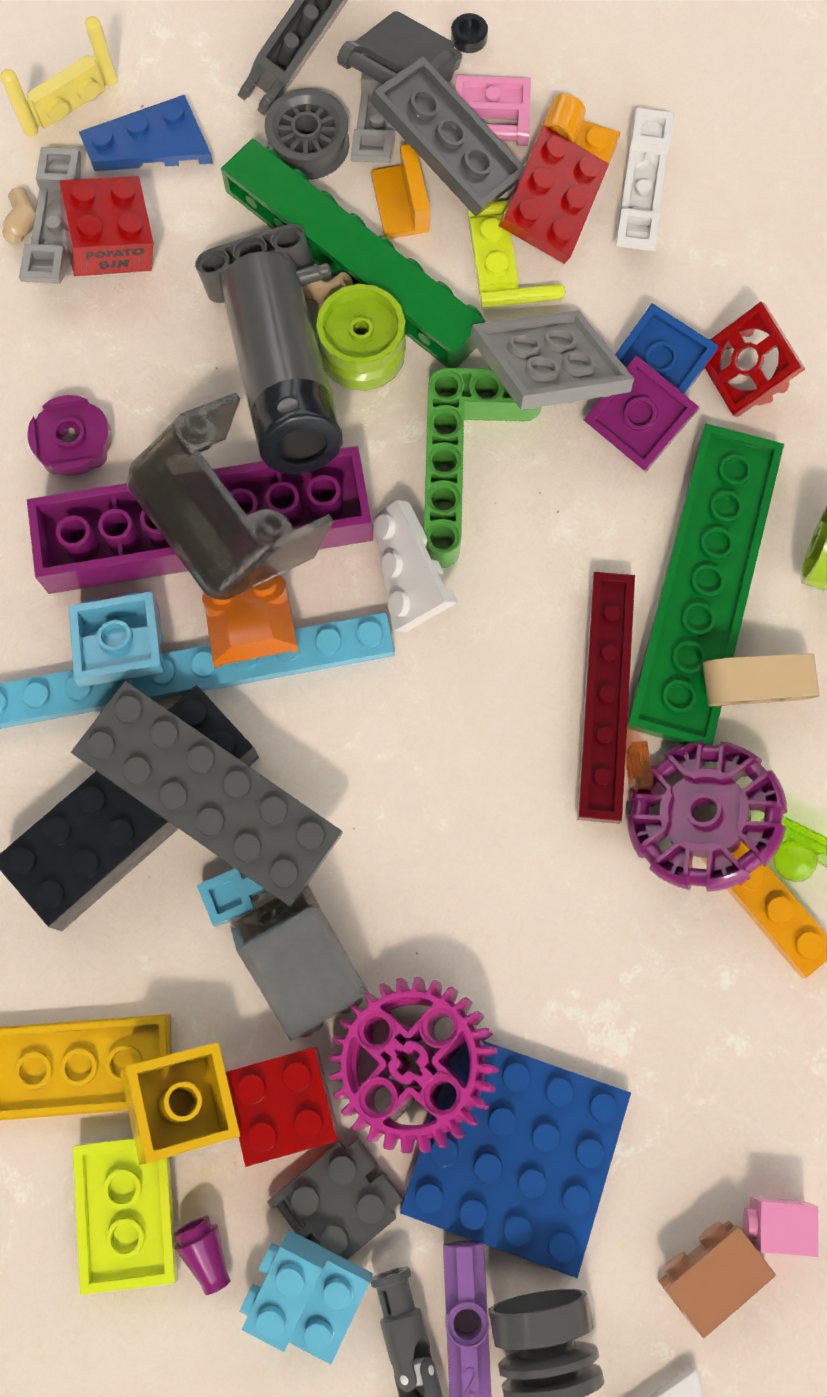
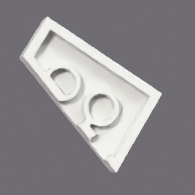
M396 500L374 515V533L378 544L381 571L384 577L393 631L408 632L457 604L458 601L453 591L446 590L440 579L444 572L437 560H431L425 548L427 537L410 502Z

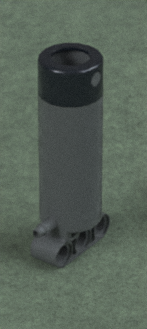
M295 224L283 225L204 251L197 257L195 267L209 299L216 303L224 302L260 457L268 467L284 474L298 475L310 473L326 466L338 455L343 444V435L302 286L330 276L329 264L314 265L305 232L302 227Z

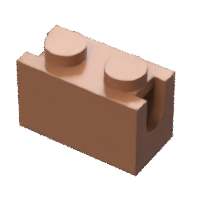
M719 1221L709 1226L699 1236L701 1244L688 1255L685 1252H681L674 1256L663 1268L665 1275L658 1280L691 1326L703 1339L777 1276L740 1227L734 1226L730 1221H727L725 1224Z

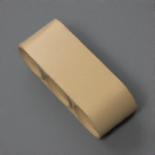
M812 653L733 657L710 660L703 663L708 706L786 702L820 697L815 656Z

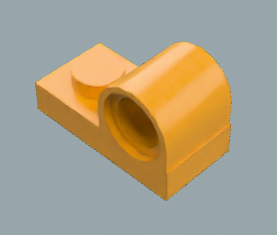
M565 93L556 95L552 100L540 130L545 125L610 164L621 132L585 121L586 109L583 102L577 97Z

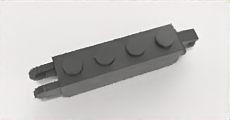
M295 0L259 51L249 76L237 95L245 101L252 95L255 86H258L267 93L262 97L257 109L265 116L271 105L285 94L348 0Z

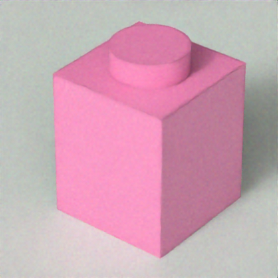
M750 1196V1208H745L743 1212V1232L758 1251L818 1257V1206L806 1201Z

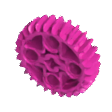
M414 977L412 989H409L406 980L397 978L396 992H393L387 984L380 983L379 987L382 997L378 999L375 995L365 992L364 997L369 1006L363 1009L354 1004L350 1005L351 1010L357 1016L356 1020L352 1022L341 1019L340 1024L348 1031L346 1038L339 1036L332 1038V1041L342 1046L343 1049L342 1054H333L328 1057L330 1061L341 1064V1071L329 1074V1078L341 1081L344 1085L343 1088L333 1093V1096L336 1099H349L350 1102L341 1110L343 1116L359 1115L352 1126L353 1129L361 1131L371 1126L366 1138L368 1141L378 1142L382 1135L385 1134L384 1149H395L400 1139L401 1152L411 1153L413 1152L415 1140H417L419 1150L422 1153H428L431 1151V1138H434L438 1147L446 1148L448 1147L446 1135L448 1131L455 1138L462 1139L465 1136L460 1126L462 1121L472 1126L478 1124V1120L471 1112L474 1107L484 1110L489 1108V1105L480 1098V1094L482 1091L495 1092L496 1090L495 1086L485 1081L486 1074L490 1075L499 1072V1068L486 1063V1057H491L497 1054L498 1051L495 1047L484 1046L483 1041L491 1037L493 1032L489 1028L477 1029L476 1026L484 1019V1015L480 1011L470 1015L467 1014L473 1004L469 998L464 997L455 1004L458 990L448 987L441 996L442 984L437 980H432L427 991L425 981L420 977ZM408 1005L429 1006L430 1008L424 1012L411 1029L391 1013L394 1009ZM450 1017L454 1025L453 1033L447 1040L438 1041L434 1032L435 1025L441 1018ZM386 1020L390 1028L389 1036L385 1042L377 1045L373 1040V1029L376 1024ZM423 1039L425 1043L439 1049V1051L434 1054L430 1048L417 1042ZM465 1041L470 1056V1071L467 1084L447 1065V1062L464 1045ZM361 1047L379 1063V1066L362 1085L358 1072ZM405 1053L418 1057L416 1062L420 1067L422 1075L408 1071L410 1064ZM392 1075L397 1081L388 1079V1077ZM400 1083L411 1086H421L422 1089H416L412 1087H407L406 1089H404V1087ZM451 1083L456 1089V1101L452 1107L444 1110L438 1104L437 1093L444 1084ZM386 1086L391 1092V1104L387 1110L379 1112L375 1107L374 1097L380 1088ZM415 1099L430 1114L437 1118L434 1121L420 1125H405L395 1122L404 1114Z

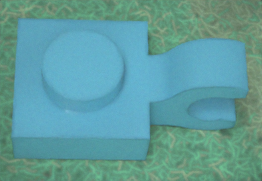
M232 869L197 885L214 927H218L256 910L252 897L268 892L248 877L244 878L243 874L237 869Z

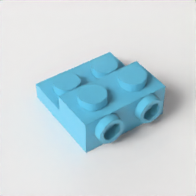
M138 591L129 592L121 597L104 600L89 599L81 604L68 606L74 681L79 688L164 673L161 651L163 637L160 611L152 591L144 593Z
M288 1230L281 1245L278 1246L271 1243L264 1256L259 1271L266 1274V1277L261 1287L252 1284L239 1312L247 1315L241 1330L282 1352H285L288 1343H291L331 1365L368 1288L373 1273Z

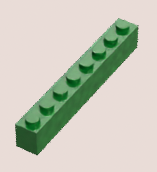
M252 138L221 167L226 192L269 227L274 229L288 224L302 227L314 262L317 265L328 263L332 277L345 272L351 277L353 285H373L390 293L401 305L405 318V335L447 368H458L476 349V346L470 339L472 325L485 323L486 321L477 308L470 304L465 305L456 298L445 283L433 280L424 272L417 261L412 258L407 259L401 255L386 237L382 235L377 236L366 227L358 215L346 212L337 204L330 193L318 190L309 183L307 177L299 169H291L281 161L279 155L272 148L263 147Z

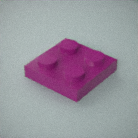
M635 356L626 367L634 377L631 392L602 397L585 417L584 421L642 470L647 472L700 408L638 356Z

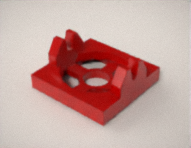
M762 301L710 339L718 345V350L705 367L730 412L735 417L741 416L755 405L760 406L771 403L773 395L785 393L789 388V381L805 370L804 365L774 316ZM755 329L769 334L768 337L757 345L751 342L746 343L743 338L744 336H752ZM777 347L779 351L778 365L773 376L768 380L762 370L764 356ZM733 348L731 364L721 370L722 355L725 349ZM746 348H754L758 354L756 365L750 370H741L737 363L739 354ZM739 374L750 376L757 389L739 390L732 387L728 382Z

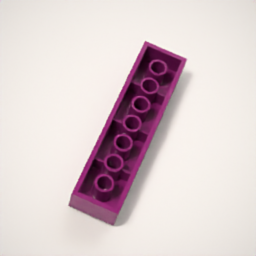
M358 446L341 448L338 455L326 466L310 473L298 475L280 473L268 467L264 461L27 499L35 578L48 594L373 541L372 520Z

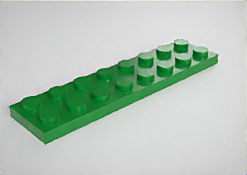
M705 423L635 690L627 729L680 744L704 741V745H713L722 706H708L703 663L710 660L734 657L784 443Z

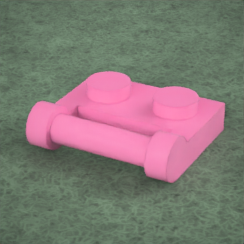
M456 75L455 91L480 118L518 120L517 125L486 124L501 141H517L516 144L518 146H528L531 78Z

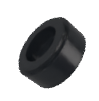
M466 13L458 16L453 21L451 41L454 42V47L463 53H475L486 45L488 25L481 16Z

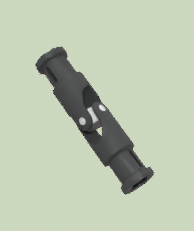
M399 1267L373 1276L370 1283L371 1287L377 1289L383 1313L380 1324L389 1360L393 1367L399 1397H423L415 1388L420 1385L424 1386V1397H443L436 1367L430 1352V1343L420 1308L415 1307L408 1281V1278L411 1276L410 1267Z

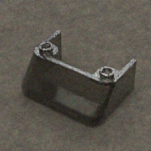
M236 392L181 413L131 463L126 479L127 487L203 592L218 600L230 599L315 558L334 521L328 514L295 530L286 517L274 510L264 509L248 516L200 453L211 448L213 444L226 440L241 399Z

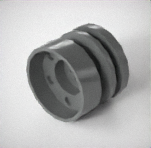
M555 1289L539 1291L506 1299L488 1309L495 1347L504 1350H517V1352L504 1357L498 1363L500 1376L507 1378L501 1384L503 1397H585L599 1390L604 1385L601 1367L593 1364L599 1358L597 1346L588 1342L574 1341L588 1334L594 1328L588 1295L585 1290Z

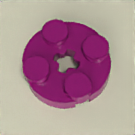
M76 395L59 396L46 402L42 406L44 410L38 414L36 419L34 416L32 417L27 431L28 443L35 457L49 473L73 476L86 473L93 468H99L105 464L107 452L111 445V428L102 410L90 404L87 399ZM73 428L76 434H79L78 438L70 443L60 440V437L67 434V429Z

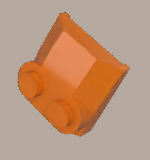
M263 572L218 581L207 587L204 591L202 602L206 612L214 668L239 661L289 651H298L288 590L285 580L280 575Z

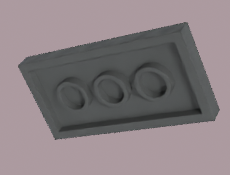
M424 56L373 91L369 102L475 217L517 184L524 167L523 164Z

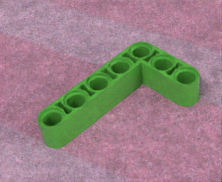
M443 368L434 372L429 379L424 533L427 537L425 548L431 560H437L441 568H447L455 564L460 554L464 420L525 422L533 420L541 412L542 407L520 410L492 369ZM441 391H450L455 395L451 397H442L438 393H440ZM489 392L494 396L492 398H482L478 394ZM440 427H449L454 432L440 434L436 430ZM445 463L454 469L449 472H441L435 469V466ZM438 501H448L453 507L448 510H438L434 507V504ZM443 538L449 540L452 546L447 549H438L432 543L437 539Z

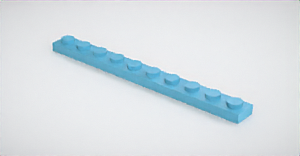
M387 612L295 629L298 645L297 652L289 651L221 665L218 668H214L210 645L162 653L164 673L80 688L74 681L73 670L0 683V729L101 711L124 681L155 701L185 695L196 685L202 691H209L392 657L395 654Z

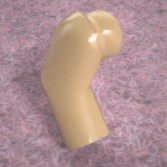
M16 187L8 194L13 209L5 218L2 231L4 238L13 244L21 243L24 236L33 229L36 211L26 190Z
M341 272L328 282L322 279L304 285L302 288L305 298L323 304L327 297L340 288L353 285V281L347 273Z

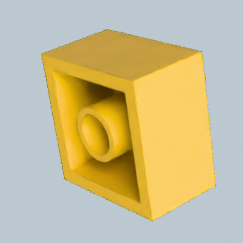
M219 1042L128 1065L120 1070L139 1165L240 1137Z

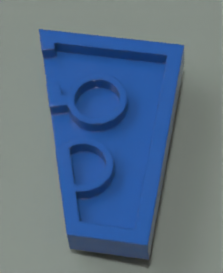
M185 94L79 131L94 171L137 169L143 163L164 162L165 167L179 166V161L199 160V164H213L211 153Z

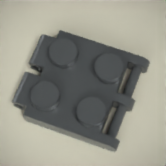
M358 1138L347 1148L339 1141L272 1196L267 1203L272 1209L278 1208L296 1234L313 1242L309 1236L312 1233L320 1246L348 1260L396 1219L392 1209L403 1201V1197L384 1172L372 1182L368 1179L366 1175L378 1163ZM287 1198L294 1212L298 1214L302 1221L305 1223L303 1227L297 1220L295 1215L292 1213L290 1208L287 1206V1204L284 1202V1199Z

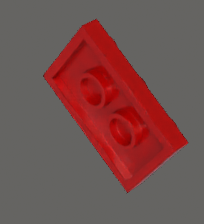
M544 125L536 137L498 226L565 264L571 258L609 164Z

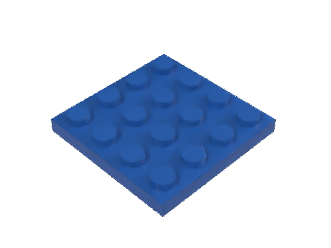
M465 1041L464 1045L448 1061L447 1065L467 1084L470 1071V1056ZM483 1041L484 1046L495 1047L498 1051L497 1054L486 1057V1063L499 1068V1072L490 1075L486 1074L485 1081L495 1086L496 1090L495 1092L482 1091L480 1094V1098L489 1105V1108L487 1110L475 1107L472 1109L471 1112L478 1120V1124L472 1126L462 1121L460 1126L465 1135L462 1139L455 1138L448 1131L446 1133L448 1147H438L434 1138H431V1151L422 1153L419 1150L400 1214L479 1243L483 1242L490 1247L578 1278L631 1092ZM451 1083L440 1087L437 1095L438 1104L444 1110L452 1107L456 1101V1089ZM431 1114L429 1122L434 1121L437 1118Z

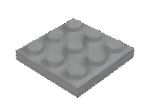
M579 310L472 325L471 341L520 410L536 409L542 406L573 403L579 400L609 397L611 395L631 392L634 377Z

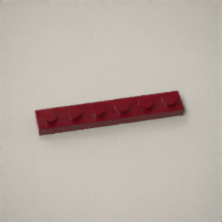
M593 572L577 820L615 824L622 822L635 575Z

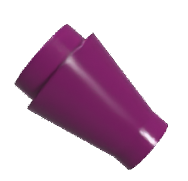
M209 1216L195 1219L174 1233L177 1241L174 1249L197 1279L205 1295L218 1292L231 1282L226 1269L218 1225H212Z

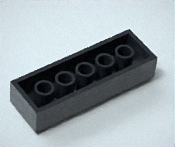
M198 685L193 687L168 709V711L249 767L259 759L252 744ZM96 771L0 853V871L49 928L63 931L175 833L178 828Z

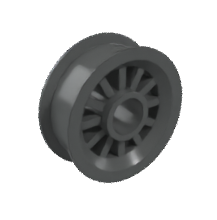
M298 89L282 95L269 108L265 118V134L268 139V147L272 148L279 155L281 161L291 169H299L308 180L328 176L343 164L350 146L348 118L344 107L336 98L316 89Z

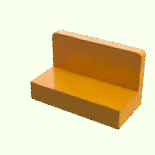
M409 144L400 145V165L375 169L371 172L384 237L387 239L430 232V206L418 154Z

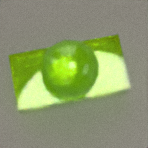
M783 816L782 825L786 827L783 841L773 858V863L777 873L785 880L803 882L809 879L816 871L817 863L827 868V837Z

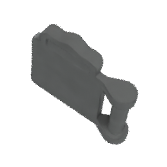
M394 11L355 42H345L339 50L337 62L346 69L353 67L379 83L384 84L394 77L396 73L364 56L363 53L394 70L397 74L424 56L447 82H450L454 72L460 66L463 54L454 48V42L408 16Z

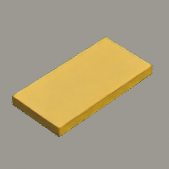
M171 1014L0 1027V1120L128 1111L120 1070L128 1065L172 1054Z

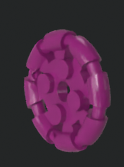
M704 741L687 743L664 753L665 758L654 767L649 765L650 773L648 775V767L641 774L629 799L633 806L632 814L627 816L628 832L638 857H645L651 864L649 870L662 880L690 890L691 886L706 887L707 892L720 891L740 885L751 879L749 874L760 865L766 867L777 853L786 831V827L782 825L783 814H786L788 811L785 793L775 773L772 770L767 771L761 765L762 759L751 751L722 741L720 745H704ZM705 762H718L717 770L703 769ZM676 771L678 774H681L683 779L671 788L665 779ZM748 776L753 782L742 789L736 781L741 777L745 778ZM702 804H712L717 808L715 817L708 822H699L693 818L695 809ZM660 805V815H649L650 807ZM751 810L763 812L764 822L751 821ZM668 836L672 846L665 852H662L658 847L659 842ZM742 841L749 851L736 860L731 853L740 847ZM693 856L707 858L706 869L693 868Z

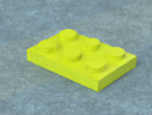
M134 1138L72 1146L80 1295L176 1283L178 1281L176 1250L174 1249L176 1242L174 1236L170 1157L139 1165Z

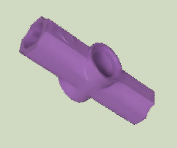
M473 1241L443 1244L449 1397H492L488 1334L490 1324L487 1314L484 1243ZM464 1309H471L477 1312L480 1316L478 1326L469 1332L457 1329L453 1322L458 1312Z

